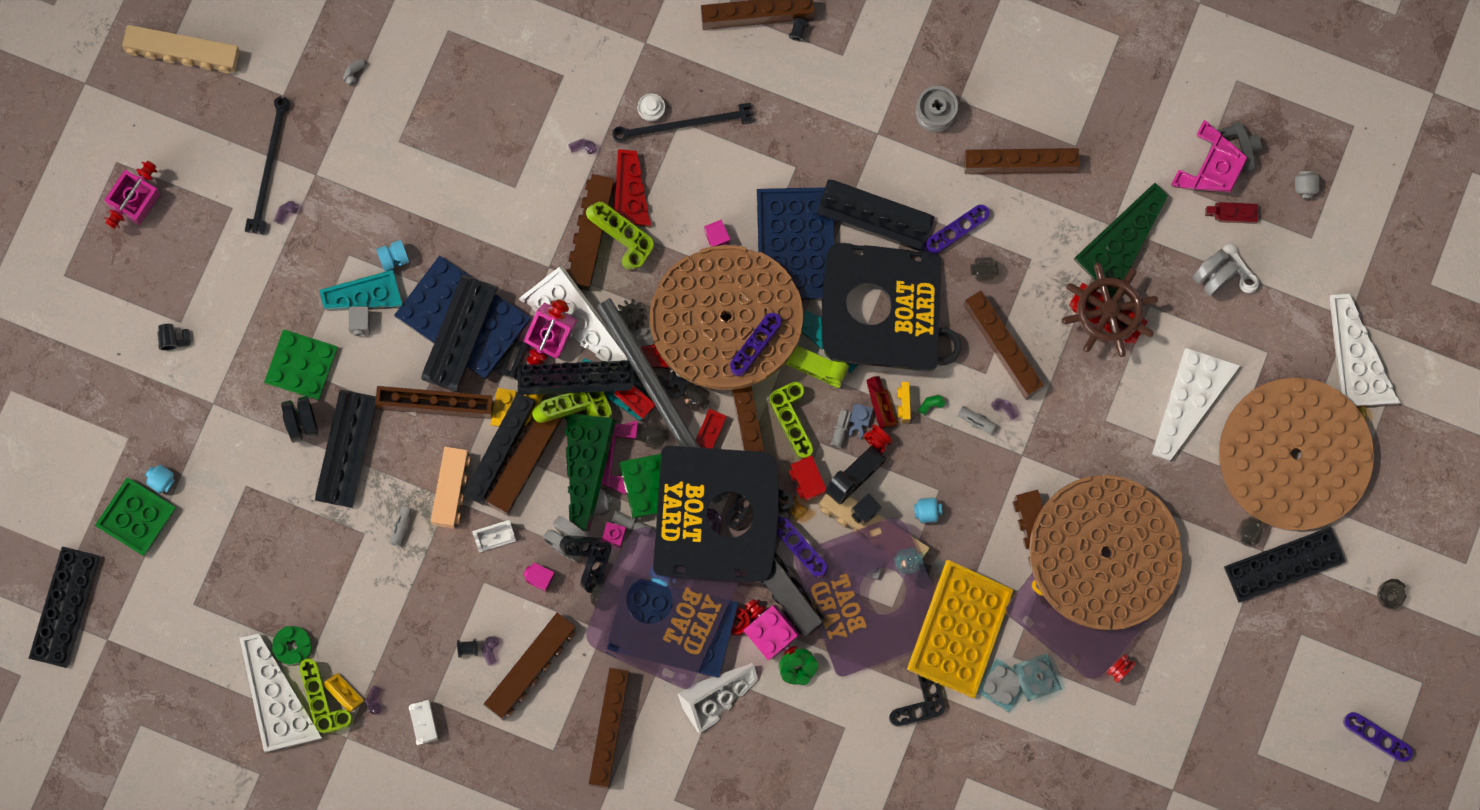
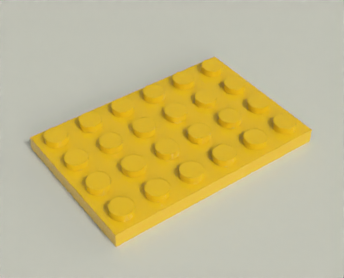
M946 560L907 670L975 699L1013 589L957 563Z

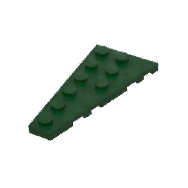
M1156 183L1152 184L1074 258V261L1094 281L1098 280L1094 268L1096 263L1102 265L1105 278L1111 277L1124 280L1168 195ZM1108 287L1111 298L1114 297L1118 289Z
M570 414L564 416L567 422L565 436H567L568 443L566 447V462L570 485L568 486V493L570 494L569 521L582 531L590 532L616 420L608 417Z

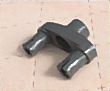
M1240 121L1232 123V126L1217 129L1225 139L1234 136L1238 138L1242 153L1248 159L1242 172L1255 171L1253 153L1262 150L1258 134L1248 137Z

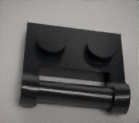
M516 340L492 372L512 380H517L518 365L522 364L526 352L530 350L531 345ZM516 346L520 348L511 370H506Z

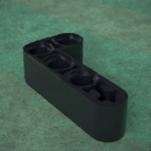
M870 446L844 472L840 470L835 474L825 493L841 505L884 464L887 458L874 446Z

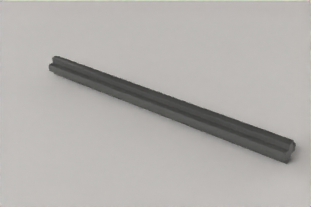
M609 298L597 305L598 310L679 446L699 447L612 299ZM724 493L712 501L716 505L729 496L727 493Z

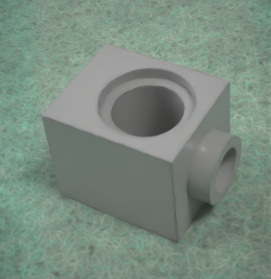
M349 307L348 329L350 334L365 336V333H370V310L368 307Z

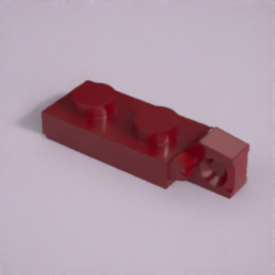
M1215 203V206H1206L1205 216L1215 217V220L1223 223L1257 224L1258 204Z
M873 376L867 379V387L879 427L883 429L897 426L888 391L883 388L880 376Z

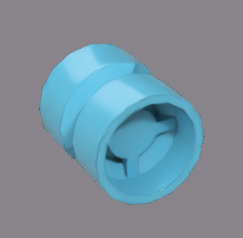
M401 240L391 243L390 247L385 245L376 249L384 272L395 268L396 264L401 266L409 263Z

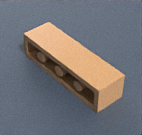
M444 447L431 516L432 525L455 529V525L460 522L461 513L458 512L459 505H463L464 501L462 487L467 484L468 475H465L466 467L469 468L471 463V456H468L467 450Z

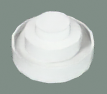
M646 94L638 102V113L646 121H657L665 113L664 100L657 94Z

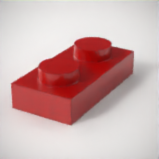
M635 386L631 390L616 391L614 393L619 400L642 420L655 407V404Z
M712 409L708 410L695 439L699 447L714 448L727 418L726 415Z

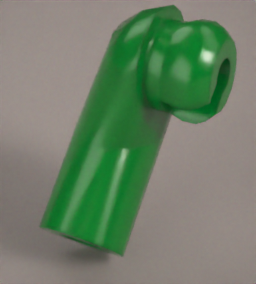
M939 394L929 396L924 400L918 412L926 416L931 407H944L946 400Z

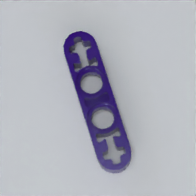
M985 205L975 206L929 237L926 242L927 251L938 254L986 222L990 214L988 207ZM977 210L980 212L984 211V218L982 216L975 219L977 223L975 224L973 218L977 215ZM968 220L971 226L968 229H964L960 226V222ZM947 230L954 231L955 237L953 239L945 237ZM941 235L943 241L938 244V249L935 247L931 248V241L934 243L938 242Z
M767 314L732 359L730 369L733 375L740 377L745 375L781 327V318L778 314ZM775 319L776 325L772 324L768 331L767 328L769 327V320L773 321ZM759 333H764L767 338L765 341H758L756 336ZM753 348L756 353L753 356H747L745 350ZM743 357V359L745 360L742 363L743 369L739 368L738 370H736L735 364L740 365Z
M778 517L777 524L779 522L781 524L785 523L784 526L788 531L785 534L781 528L778 529L776 534L814 577H824L828 571L825 561L788 519ZM793 535L799 537V542L796 545H791L788 542L789 538ZM803 550H810V558H801V552ZM813 560L816 562L818 566L823 565L821 567L823 570L822 572H814L816 569L814 565L811 563L813 562Z
M1351 712L1344 717L1343 724L1346 729L1399 762H1406L1412 758L1413 751L1409 745L1360 714ZM1355 717V718H1356V719H1355V722L1358 723L1359 725H1361L1362 722L1365 723V724L1361 727L1360 732L1357 731V729L1359 728V726H1357V725H1355V724L1352 725V726L1349 725V724H1350V721L1348 720V718L1351 719V718ZM1366 727L1374 729L1375 734L1373 737L1365 735L1364 730ZM1383 737L1391 740L1389 748L1382 746L1381 740ZM1396 743L1398 744V746L1396 747L1397 749H1406L1405 753L1407 754V757L1404 756L1401 758V753L1397 750H1394L1393 753L1391 752V750L1395 747Z

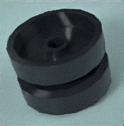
M308 395L297 399L298 410H296L291 400L281 402L284 424L292 443L302 441V428L309 439L319 436Z

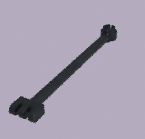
M282 96L274 100L276 116L254 218H247L245 232L248 233L250 227L253 226L252 233L257 234L258 227H261L260 235L265 234L267 223L266 221H261L283 115L290 107L288 99L286 97L282 98ZM283 99L284 105H278V102Z
M751 103L738 104L739 111L633 129H625L618 126L614 128L612 136L614 141L622 143L631 136L739 118L741 119V124L753 123L755 120L754 117L746 118V116L753 115V110L745 111V109L752 108ZM618 133L623 134V137L617 138L616 135Z

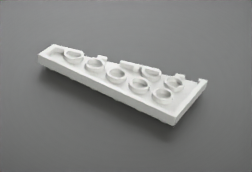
M562 265L519 298L521 302L531 306L535 312L544 302L551 305L553 300L560 299L565 301L569 311L564 313L578 319L570 338L576 339L580 342L581 346L591 350L602 361L628 360L611 330Z
M1350 294L1330 295L1340 392L1350 399L1356 407L1399 404L1400 401L1396 397L1392 389L1393 386L1384 372L1381 360L1367 335L1365 326H1363L1358 316L1359 313Z
M1184 349L1151 456L1170 462L1240 367L1239 365L1191 349Z
M260 634L241 637L240 643L264 752L323 739Z

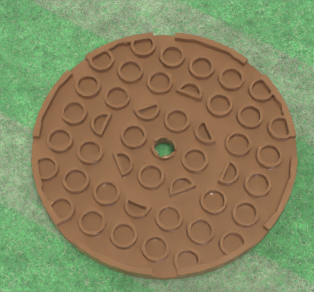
M712 246L701 249L700 252L690 256H685L666 272L659 282L651 301L650 328L654 344L660 356L682 378L706 388L718 390L740 389L769 378L790 359L802 333V301L791 276L771 257L762 252L758 253L749 250L743 246ZM724 313H729L732 316L727 322L721 319ZM767 314H778L781 318V327L745 375L741 377L733 375L730 369L732 359ZM775 319L773 321L769 320V327L767 328L768 331L772 324L776 325ZM759 333L756 336L758 341H765L767 338L764 333ZM753 348L745 350L747 356H753L756 353ZM743 357L740 365L735 364L736 370L739 368L743 369L742 363L745 361Z
M1278 379L1254 389L1234 407L1225 422L1219 441L1220 470L1233 499L1246 513L1256 520L1282 530H1312L1341 518L1362 497L1373 470L1374 447L1372 436L1359 409L1337 389L1312 379ZM1293 449L1300 450V459L1292 458L1291 451Z
M1113 475L1085 477L1058 490L1039 512L1030 537L1029 554L1032 573L1045 599L1057 612L1068 620L1096 630L1128 628L1153 616L1163 607V604L1173 593L1182 566L1180 534L1171 513L1164 503L1145 489L1146 487L1130 479ZM1103 547L1109 548L1111 552L1110 557L1105 558L1101 555Z

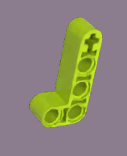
M597 202L587 208L586 215L590 221L628 248L622 257L623 267L627 270L640 267L653 249L654 242L652 238L603 202ZM610 219L615 222V227L611 226ZM625 230L630 233V238L626 237ZM640 241L644 243L645 249L641 248ZM631 256L635 259V265L630 261Z
M798 345L790 359L785 363L837 388L841 387L849 370V365L846 363L828 360Z
M792 382L772 392L769 404L798 460H802L812 456L813 447L792 407L793 404L803 398L804 388L801 383ZM793 388L799 389L800 394L798 396L791 395L790 390ZM781 397L783 403L775 404L773 398ZM788 413L792 416V419L784 421L781 416ZM797 430L801 435L798 438H793L790 432ZM800 442H802V447L804 448V450L808 449L806 455L804 453H800Z
M604 392L566 393L544 400L534 408L532 415L537 422L544 423L585 410L586 414L590 416L609 418L612 411Z
M312 659L303 660L299 668L315 728L324 735L349 728L353 723V717L347 710L343 709L334 712L330 710L318 664ZM308 664L314 667L311 669L312 675L314 676L312 678L310 677L309 672L305 670L308 668ZM314 682L319 683V689L316 692H311L310 685ZM318 701L324 702V708L321 711H316L314 707ZM343 714L348 715V722L340 724L339 717ZM328 720L329 727L325 730L320 729L321 721Z

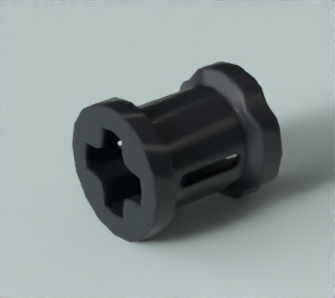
M793 18L792 22L794 24L792 32L789 33V38L794 41L804 42V33L806 27L809 26V22L804 19Z
M477 639L465 642L457 640L458 658H461L462 655L474 654L478 656Z

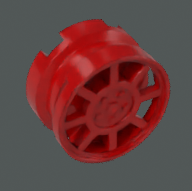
M873 424L871 426L872 430L866 432L863 438L870 446H874L883 454L888 444L891 445L893 441L885 431Z
M737 608L731 632L732 636L744 634L743 630L750 624L749 616L742 608Z
M1126 653L1106 672L1109 676L1112 675L1116 683L1136 665L1134 661L1128 659L1129 656Z

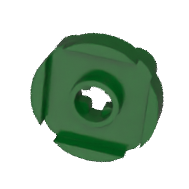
M285 626L277 632L272 642V651L281 663L289 666L301 663L310 656L312 651V643L308 633L297 626ZM296 641L295 645L297 648L289 651L288 642Z
M796 649L795 653L791 655L787 653L782 657L778 668L782 680L786 683L806 685L815 675L818 669V662L811 651Z

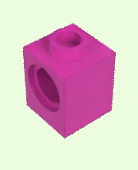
M722 219L704 226V233L711 247L730 245V237Z
M607 522L602 538L609 542L611 547L621 549L626 527Z
M533 562L531 566H527L523 576H525L526 583L547 592L555 574L553 571Z

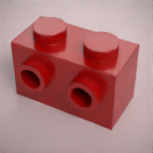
M812 456L790 465L791 470L788 472L791 480L796 481L798 485L796 491L800 499L803 498L806 503L826 494V486Z

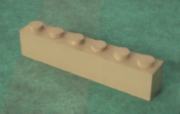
M131 25L126 27L122 44L125 52L131 56L140 54L152 60L160 58L168 63H174V61L181 62L182 65L188 67L197 65L204 70L218 69L219 72L229 74V72L235 73L240 50L236 45Z
M825 494L819 503L822 514L827 517L833 516L837 519L836 522L845 528L847 526L850 527L856 536L860 538L864 536L870 540L869 543L875 548H883L886 550L885 554L893 559L897 557L901 561L905 559L906 568L910 570L912 568L917 569L929 550L928 546L878 514L864 526L861 522L859 524L856 523L851 517L853 514L851 509L858 501L849 497L839 505L829 495Z

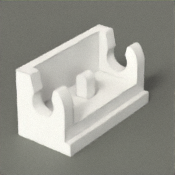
M510 520L472 531L479 553L516 542Z
M426 700L411 704L409 710L417 745L439 740L430 701Z

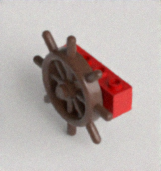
M1096 263L1094 268L1098 280L1090 285L1081 283L1080 287L1072 283L1067 284V290L1075 294L1069 306L1076 314L1064 317L1062 323L1065 325L1075 322L1080 323L1082 329L1090 336L1083 347L1085 352H1089L1097 340L1104 343H1115L1118 355L1123 358L1126 356L1123 341L1135 344L1141 333L1148 337L1154 335L1153 330L1146 327L1148 320L1142 318L1143 306L1157 303L1158 297L1140 298L1136 289L1130 285L1137 273L1136 269L1131 268L1124 280L1111 277L1105 278L1102 265ZM1108 287L1118 289L1112 299ZM1124 293L1131 299L1130 302L1118 304ZM1089 302L1095 305L1096 308L1089 309L1086 303ZM1119 322H1124L1128 325V327L1122 328L1119 325Z

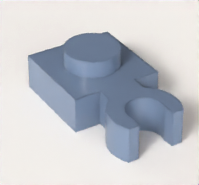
M854 404L849 423L854 424L849 430L848 435L850 437L853 431H858L860 434L858 439L861 440L863 437L862 427L868 428L873 408Z

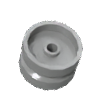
M932 86L925 89L917 100L915 116L918 124L929 132L940 133L946 131L953 125L958 112L957 98L950 89L943 86Z
M1223 249L1210 256L1191 277L1197 284H1203L1206 280L1210 279L1203 289L1210 297L1221 289L1240 269L1235 261L1227 263L1224 267L1222 266L1229 256Z
M558 516L553 523L554 528L558 532L547 530L542 538L556 552L577 563L581 556L566 555L560 549V541L567 535L589 536L567 519ZM589 543L584 544L582 549H587Z

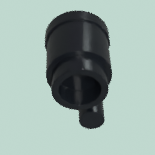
M173 324L158 326L159 350L167 351L178 347L190 346L189 329H183V339L177 340Z

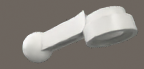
M1234 244L1225 245L1223 250L1229 255L1228 259L1235 261L1240 267L1238 271L1241 275L1240 289L1245 293L1255 292L1259 286L1258 278L1246 267L1238 255L1237 247ZM1251 279L1254 281V284L1247 285L1244 281Z

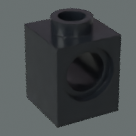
M868 493L852 507L851 512L853 514L851 517L856 523L859 524L861 522L864 526L881 511L882 507Z

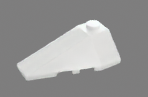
M750 663L722 673L719 678L711 677L697 682L678 693L682 709L697 732L701 733L714 725L720 719L719 716L725 709L729 710L733 706L731 703L738 696H743L758 680L754 664Z

